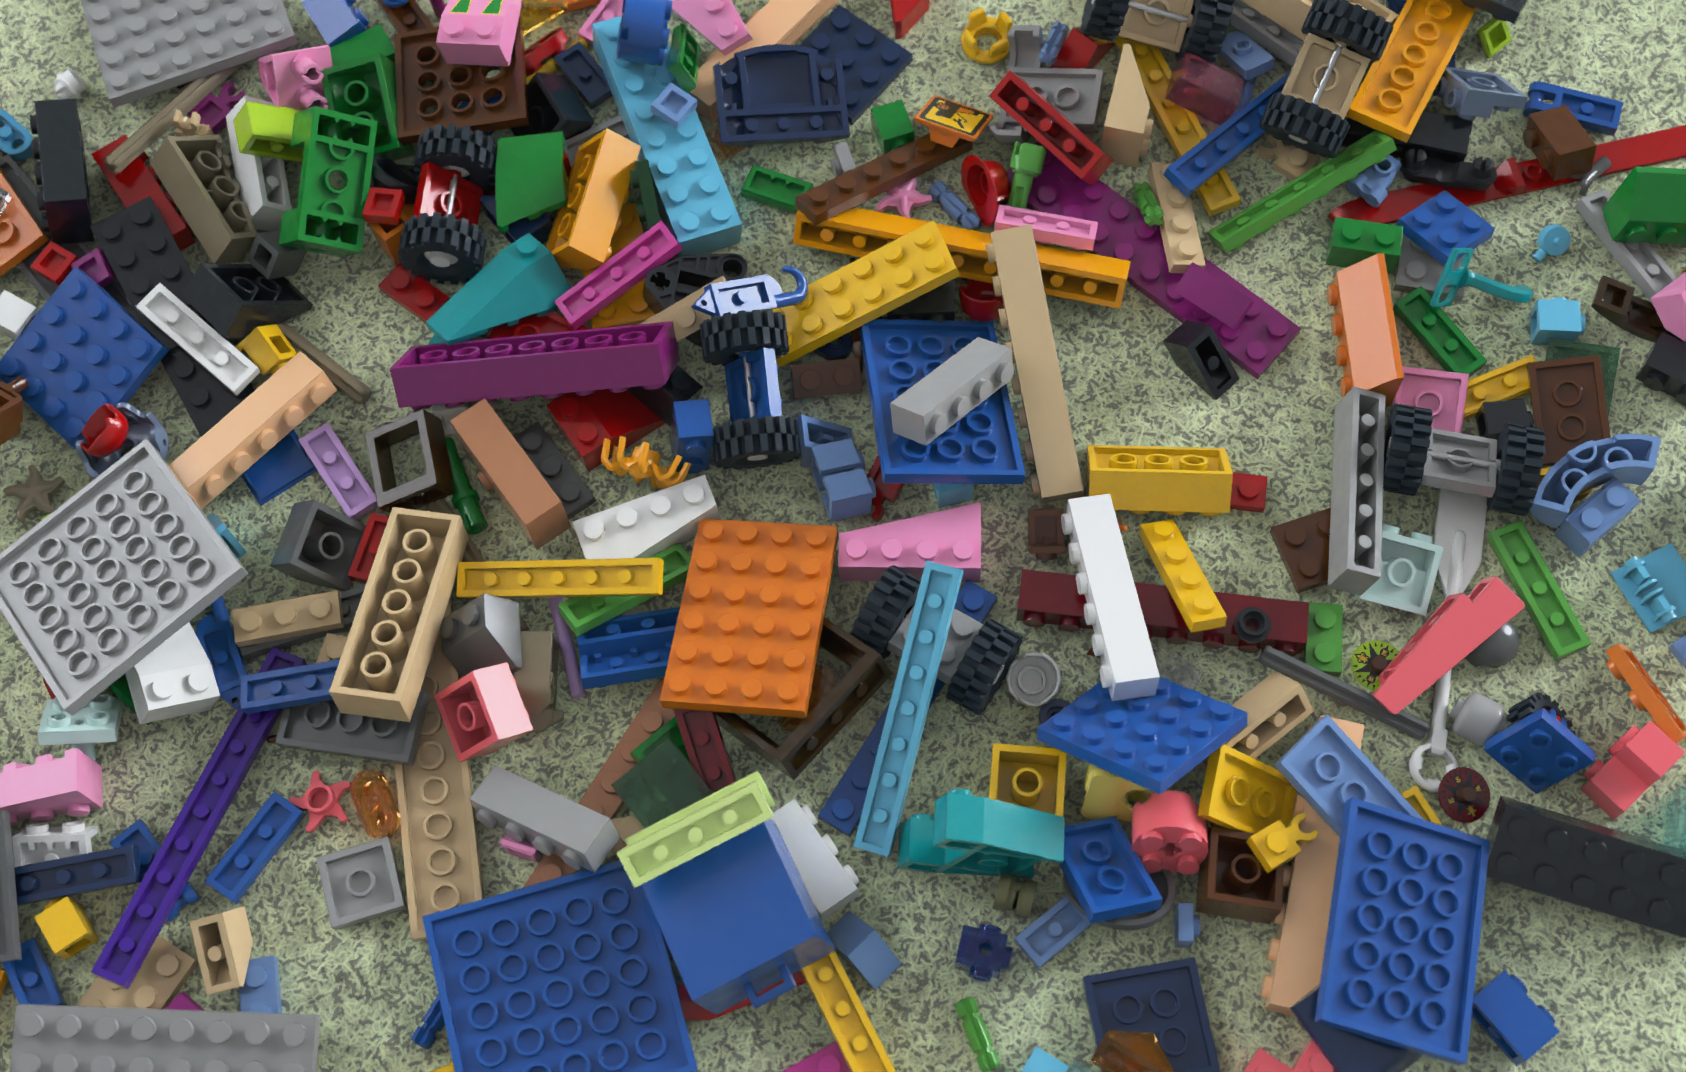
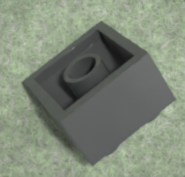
M315 499L294 503L270 567L297 580L340 591L350 590L353 581L347 575L366 525Z
M483 593L443 618L440 628L442 652L461 677L474 670L506 662L511 674L522 669L518 602Z

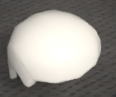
M1028 652L1020 655L1010 664L1006 675L1009 693L1020 704L1031 707L1047 704L1057 696L1062 683L1059 666L1045 653Z

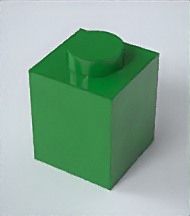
M902 99L871 108V126L883 155L915 140V131Z

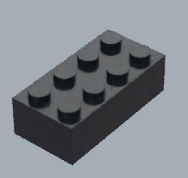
M76 98L35 101L36 115H30L32 135H38V137H34V140H32L34 159H40V162H36V165H34L37 185H43V187H39V190H37L39 211L46 210V212H41L43 231L50 232L52 242L57 245L94 242V234L90 227L92 225L85 150Z

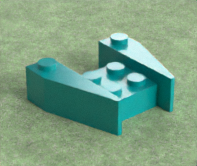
M951 789L935 801V816L930 814H913L911 818L899 825L897 869L985 876H1001L1002 872L1013 877L1033 878L1034 864L1040 861L1064 862L1065 817L985 797L972 796V791L967 789Z

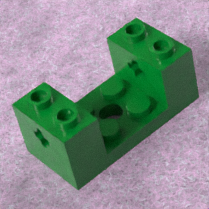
M316 106L294 115L291 147L304 150L297 208L282 213L279 245L341 258L362 253L366 223L362 213L370 189L378 121ZM332 171L337 172L342 177L343 184L340 190L332 188L329 184L328 178Z

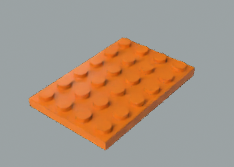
M705 518L699 521L659 700L662 708L794 718L807 717L839 536L837 526Z

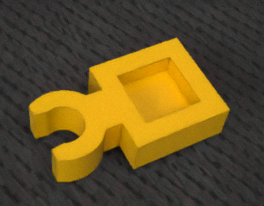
M1305 813L1296 815L1290 821L1287 828L1281 820H1278L1250 836L1246 841L1267 873L1297 857L1302 852L1298 845L1311 843L1319 834L1317 830H1313L1308 834L1300 831L1298 825L1307 818Z

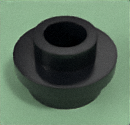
M1249 607L1237 614L1234 621V630L1241 640L1248 643H1259L1269 635L1271 621L1263 610ZM1246 623H1256L1258 626V630H1248L1246 627Z

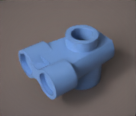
M1387 155L1386 159L1381 163L1371 165L1362 172H1359L1356 178L1346 183V188L1352 194L1363 197L1370 206L1378 207L1387 197V190L1400 170L1401 162L1391 155Z

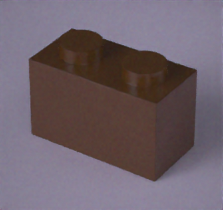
M1566 105L1528 115L1527 126L1523 131L1524 144L1528 149L1532 150L1538 158L1540 166L1546 169L1554 181L1592 170L1597 145Z

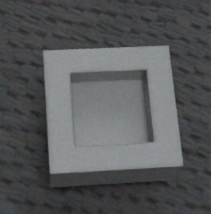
M847 142L835 144V158L830 159V163L836 178L855 169L856 165Z

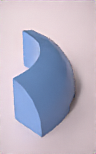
M1615 434L1612 438L1597 441L1590 440L1573 448L1548 470L1540 482L1536 496L1533 498V505L1530 509L1531 514L1543 524L1557 529L1568 515L1574 499L1591 488L1604 485L1612 477L1617 478L1621 483L1642 486L1655 469L1661 438L1642 434Z

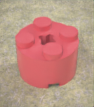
M1167 790L1161 795L1158 793L1149 794L1148 801L1140 805L1139 800L1133 806L1131 812L1132 851L1137 853L1148 873L1160 872L1161 869L1170 870L1171 873L1180 872L1184 875H1191L1199 871L1200 864L1207 857V820L1197 816L1199 805L1193 802L1191 795L1180 791Z

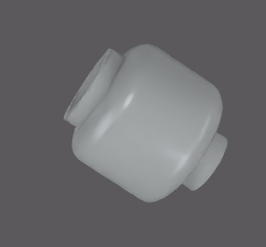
M1478 692L1471 693L1466 700L1459 697L1449 714L1451 718L1455 719L1453 723L1454 733L1480 747L1485 746V741L1503 731L1508 722L1507 718L1504 717L1505 710L1503 706Z

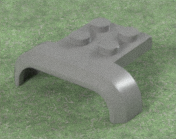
M1016 25L1009 30L1010 57L1008 72L1012 71L1026 81L1081 131L1096 132L1105 80L1104 69L1043 68V63L1038 58L1044 45L1041 25ZM1000 108L998 124L990 125L992 135L1000 144H1015V141L1022 144L1024 142L1028 143L1031 134L1002 108Z

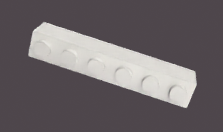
M1110 494L1068 499L1066 514L1061 515V525L1064 535L1070 536L1069 557L1071 564H1077L1079 573L1076 574L1078 592L1080 595L1085 594L1087 602L1084 604L1085 620L1087 625H1092L1095 634L1092 635L1093 652L1095 656L1101 657L1103 666H1100L1103 688H1109L1112 701L1156 695L1160 676Z

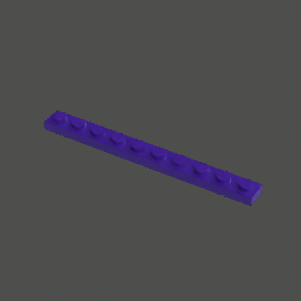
M272 647L258 673L307 665L303 658ZM239 706L91 970V973L95 976L129 989L283 708L245 714L240 710Z

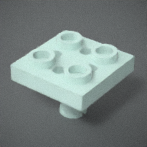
M99 694L72 716L62 708L56 697L54 699H47L38 729L39 745L72 744V748H78L95 761L94 743L116 742L123 711L122 701L118 697Z

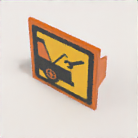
M934 94L914 117V121L929 127L931 141L953 148L959 138L970 142L976 141L992 121L994 115Z

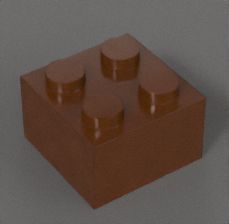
M1211 827L1208 830V855L1200 864L1198 871L1196 912L1270 924L1282 911L1284 864L1267 873L1246 843L1248 838L1254 835L1253 833Z

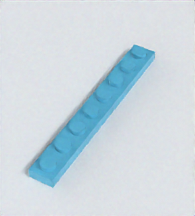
M931 561L925 562L853 847L886 857L892 855L964 572L962 569Z

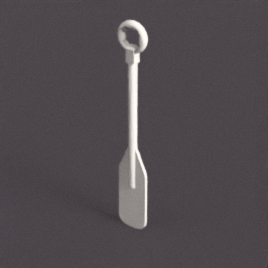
M1439 489L1433 544L1444 547L1437 574L1445 599L1449 595L1463 593L1480 567L1487 510V497L1446 489ZM1452 669L1435 682L1431 729L1428 730L1427 743L1419 746L1412 753L1409 761V771L1414 782L1421 789L1430 793H1438L1440 781L1430 778L1425 780L1421 776L1419 771L1422 770L1423 758L1420 755L1426 751L1428 755L1435 757L1443 756L1449 764L1445 766V774L1452 769L1458 768V762L1454 754L1446 748L1448 732L1446 721Z

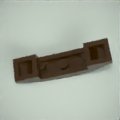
M1604 275L1600 278L1591 307L1605 319L1637 337L1654 343L1662 332L1683 341L1664 328L1651 302L1633 295L1634 287Z

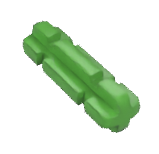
M1147 182L1142 184L1135 183L1132 196L1146 224L1150 227L1155 224L1160 226L1163 223L1162 217L1164 213L1150 185Z
M967 997L958 1001L955 1008L959 1018L964 1020L963 1028L973 1053L978 1055L976 1060L982 1072H989L998 1068L1000 1060L996 1050L992 1051L993 1043L982 1016L977 1014L979 1008L975 999Z

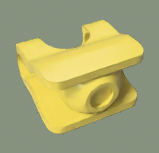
M1089 763L1084 780L1086 794L1081 806V814L1092 820L1116 816L1118 820L1132 822L1131 812L1133 806L1128 801L1138 802L1140 800L1142 804L1149 800V794L1152 793L1149 789Z

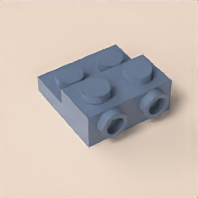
M1446 67L1432 94L1443 99L1442 103L1447 108L1456 110V115L1466 120H1475L1476 117L1490 118L1493 109L1508 112L1509 108L1523 110L1528 98L1499 74Z

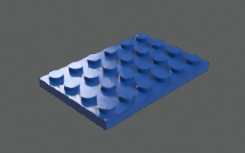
M874 319L859 327L883 483L1023 484L1026 474L1007 384L1003 385L927 446L893 433L890 402L977 337L998 343L993 322Z
M1351 797L1345 801L1315 1015L1316 1023L1455 1065H1462L1467 1062L1490 849L1489 840Z

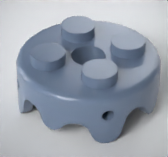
M126 402L116 404L115 408L127 418L129 432L124 445L109 456L102 458L92 457L80 446L81 442L88 444L86 440H78L76 442V451L83 462L85 471L93 479L122 458V453L127 448L136 447L144 439L150 441L162 458L166 459L169 450V437L166 429L150 411L148 413L141 412Z

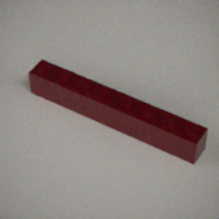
M1022 569L1016 620L1023 621L1029 627H1043L1045 624L1059 625L1061 630L1069 632L1079 631L1080 628L1093 629V626L1087 625L1085 620L1084 604L1087 602L1085 594L1080 595L1078 592L1076 575ZM1134 582L1149 639L1152 637L1166 638L1167 642L1179 645L1186 644L1188 641L1202 642L1204 647L1211 649L1223 648L1224 645L1236 646L1239 651L1245 653H1257L1260 649L1263 650L1265 646H1271L1291 657L1301 654L1307 644L1309 603L1214 592L1227 615L1225 627L1191 633L1166 586ZM1245 608H1259L1270 618L1271 630L1269 635L1259 643H1248L1241 640L1234 630L1235 618ZM1246 623V627L1248 630H1258V626L1256 623Z

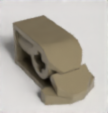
M521 631L522 669L514 673V678L523 705L529 714V720L533 728L530 732H543L564 720L563 710H556L559 643L553 631Z

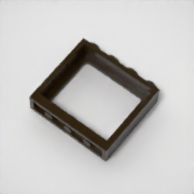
M825 617L819 646L850 666L851 670L780 746L736 713L715 712L718 724L792 780H795L892 675L881 654Z

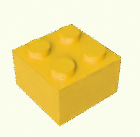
M993 743L988 798L1063 817L1067 753L1056 748Z

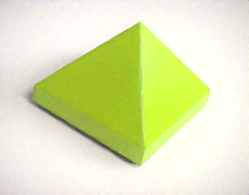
M1494 17L1477 30L1487 58L1492 57L1512 40L1506 21H1500Z

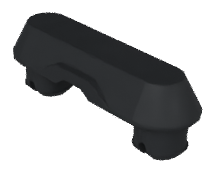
M1415 148L1407 150L1405 157L1400 161V171L1405 179L1410 182L1483 191L1497 179V171L1494 169L1495 162L1490 158L1483 160V157H1479L1473 162L1459 161L1452 163L1445 162L1440 158L1427 157L1425 151L1419 149L1416 152Z

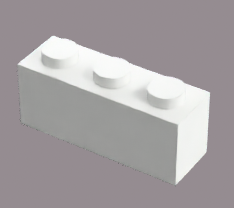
M793 799L773 813L774 817L770 819L777 824L821 921L859 896L856 885L860 881L849 864L842 867L835 857L839 853L837 847L827 834L823 837L820 836L814 827L818 821L806 804L800 807L796 800Z

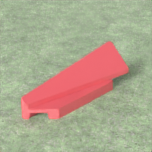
M1497 576L1481 579L1468 597L1464 593L1449 595L1381 672L1378 678L1381 685L1372 693V696L1390 713L1398 714L1525 607V603Z

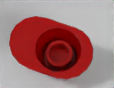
M971 154L965 157L962 163V185L977 215L981 218V223L989 227L996 220L998 203L1007 200L1010 196L1011 184L1006 170L999 162L982 160L980 157Z

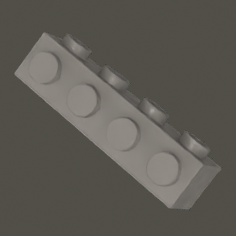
M981 337L974 339L890 402L893 433L927 446L1013 378L1012 348Z
M496 765L469 799L477 812L476 818L489 828H494V826L502 828L512 839L518 842H522L523 839L527 840L541 853L548 856L554 853L560 856L566 864L577 870L583 867L595 873L620 839L609 817Z

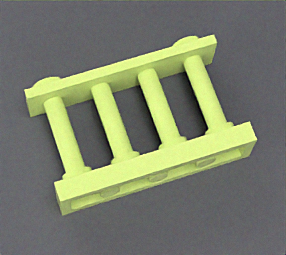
M757 770L625 838L627 847L619 850L617 855L634 888L774 817L770 807L775 805V802L760 772Z

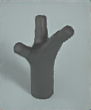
M1602 156L1593 163L1590 172L1567 178L1581 179L1579 194L1586 196L1592 182L1611 167V161L1607 157Z

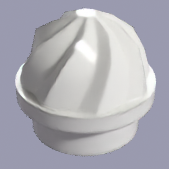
M68 68L64 73L59 72L56 75L53 90L58 99L76 98L77 100L84 96L83 91L88 86L74 71Z

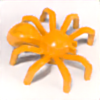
M620 436L618 446L613 445L612 461L610 462L608 456L611 440L604 438L601 462L607 470L614 471L616 475L624 476L629 472L630 476L634 477L636 483L649 478L651 485L661 490L685 482L691 463L685 462L680 473L676 472L683 458L682 456L676 455L672 464H669L667 468L659 465L661 454L650 450V444L642 441L641 447H634L631 457H623L626 437Z

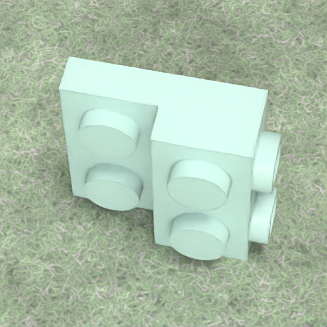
M1382 523L1381 578L1361 596L1355 594L1354 597L1426 616L1444 547L1432 544V536L1411 532L1410 537L1399 535L1400 528Z

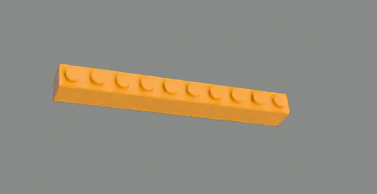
M853 207L822 223L814 225L798 209L795 217L793 244L863 257L929 223V221ZM936 223L960 273L958 277L992 283V276H998L995 263L989 264L985 245L991 243V234ZM1035 242L1045 294L1121 309L1131 261Z

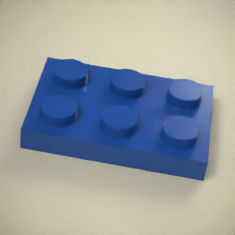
M1116 816L1064 826V862L1059 863L1091 924L1159 910L1161 908L1163 898L1136 852L1132 851V844Z

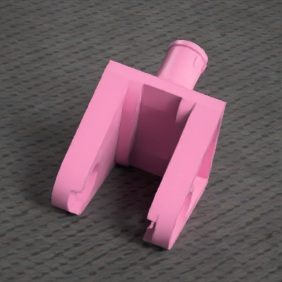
M329 45L276 53L258 59L261 82L274 106L290 107L298 110H305L313 106L328 109L326 104L328 102L325 99L322 85L324 74L320 71L333 67Z

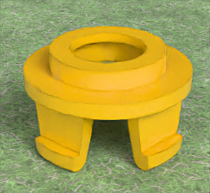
M982 7L972 11L968 15V25L964 28L961 36V46L964 53L971 60L981 64H994L1002 61L1010 54L1008 31L1013 26L1012 20L1004 11L999 14L998 18L986 17ZM982 35H992L997 38L998 42L992 44L989 51H983L978 48L976 40Z

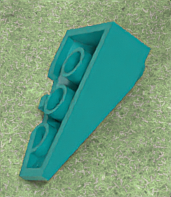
M528 233L502 249L426 321V326L449 346L487 333L488 328L507 323L508 327L519 324L520 318L536 314L537 317L547 315L558 308L554 301L571 289L552 252Z

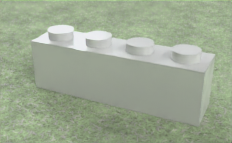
M245 95L226 115L235 178L241 189L238 196L240 201L247 205L255 228L273 231L281 224L282 213L292 209L283 159L240 153L233 120L246 101L273 106L274 104Z

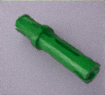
M445 437L456 492L452 494V504L454 509L459 510L466 532L468 534H478L483 531L482 528L486 529L488 527L478 503L480 497L477 490H473L453 438Z

